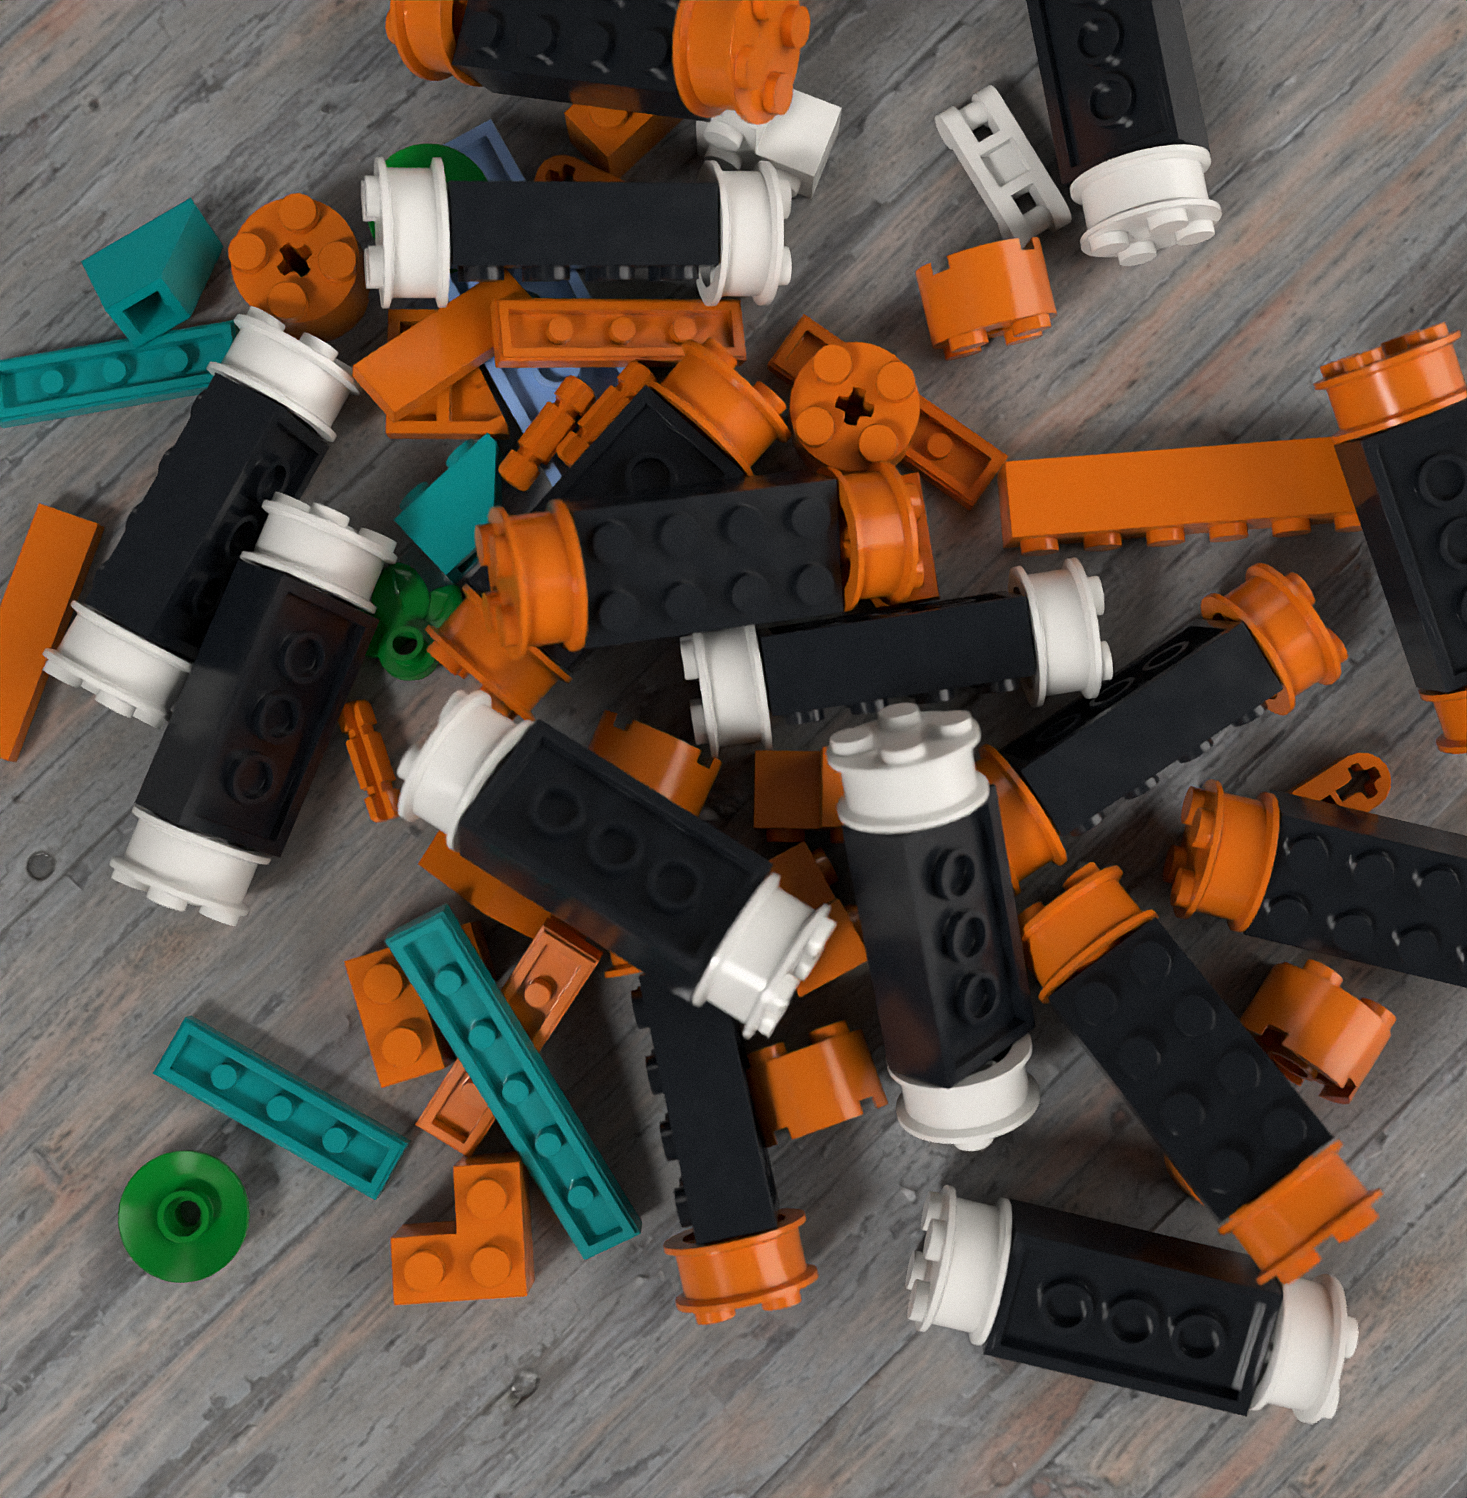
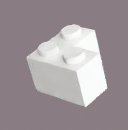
M793 89V97L788 111L784 115H776L766 124L756 125L747 123L737 115L736 111L725 110L722 114L711 118L710 122L696 121L697 155L704 157V161H716L722 171H753L757 162L769 161L774 166L778 179L789 180L791 198L800 194L812 199L839 132L842 108Z

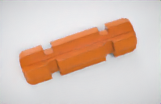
M631 361L616 377L619 384L616 387L610 385L577 422L579 430L576 433L570 430L557 445L556 452L558 457L569 468L648 381L653 380L657 382L655 375L646 366L638 361Z
M572 375L567 376L554 392L556 395L555 402L548 401L517 441L520 444L517 452L511 449L499 465L498 471L505 481L521 491H526L530 488L540 474L538 471L539 465L541 463L544 465L548 464L556 453L557 445L570 430L573 431L576 427L574 420L576 416L583 417L595 402V392L590 386Z
M365 699L345 703L338 722L342 733L348 734L350 739L345 743L360 789L367 790L369 796L364 801L370 819L373 822L382 823L400 817L398 814V802L401 793L399 789L393 788L392 782L396 778L381 733L374 731L373 726L377 724L372 706Z

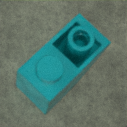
M189 198L82 260L81 263L105 311L137 349L192 316L224 246L192 198Z
M488 433L477 442L474 439H468L459 445L446 460L445 465L448 469L431 485L427 482H422L413 488L399 505L402 512L393 519L454 585L479 563L475 544V526L487 524L491 508L502 507L503 478L498 469L503 461V454L496 441Z

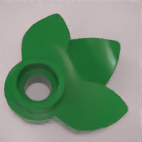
M396 562L395 564H390L381 572L371 595L372 604L377 609L374 614H366L380 621L365 656L378 658L383 668L396 679L404 681L420 680L429 676L439 663L426 650L434 639L424 629L428 624L439 628L463 602L464 598L458 585H447L429 592L424 580L415 569L407 564ZM417 640V646L413 652L407 655L399 654V650L404 644Z

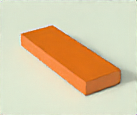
M504 269V280L479 282L447 303L446 308L436 310L353 365L352 377L390 420L395 423L495 356L490 305L494 298L532 297Z

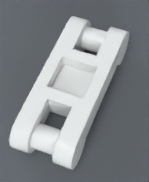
M988 85L973 94L972 103L957 110L952 106L935 116L936 127L942 140L954 151L997 221L1004 240L1019 238L1021 249L1023 250L1031 237L1038 235L1046 229L1055 232L1071 222V213L1063 196L1001 95L992 85ZM982 125L990 128L993 134L978 142L972 131ZM1029 192L1036 203V207L1022 214L1014 200Z

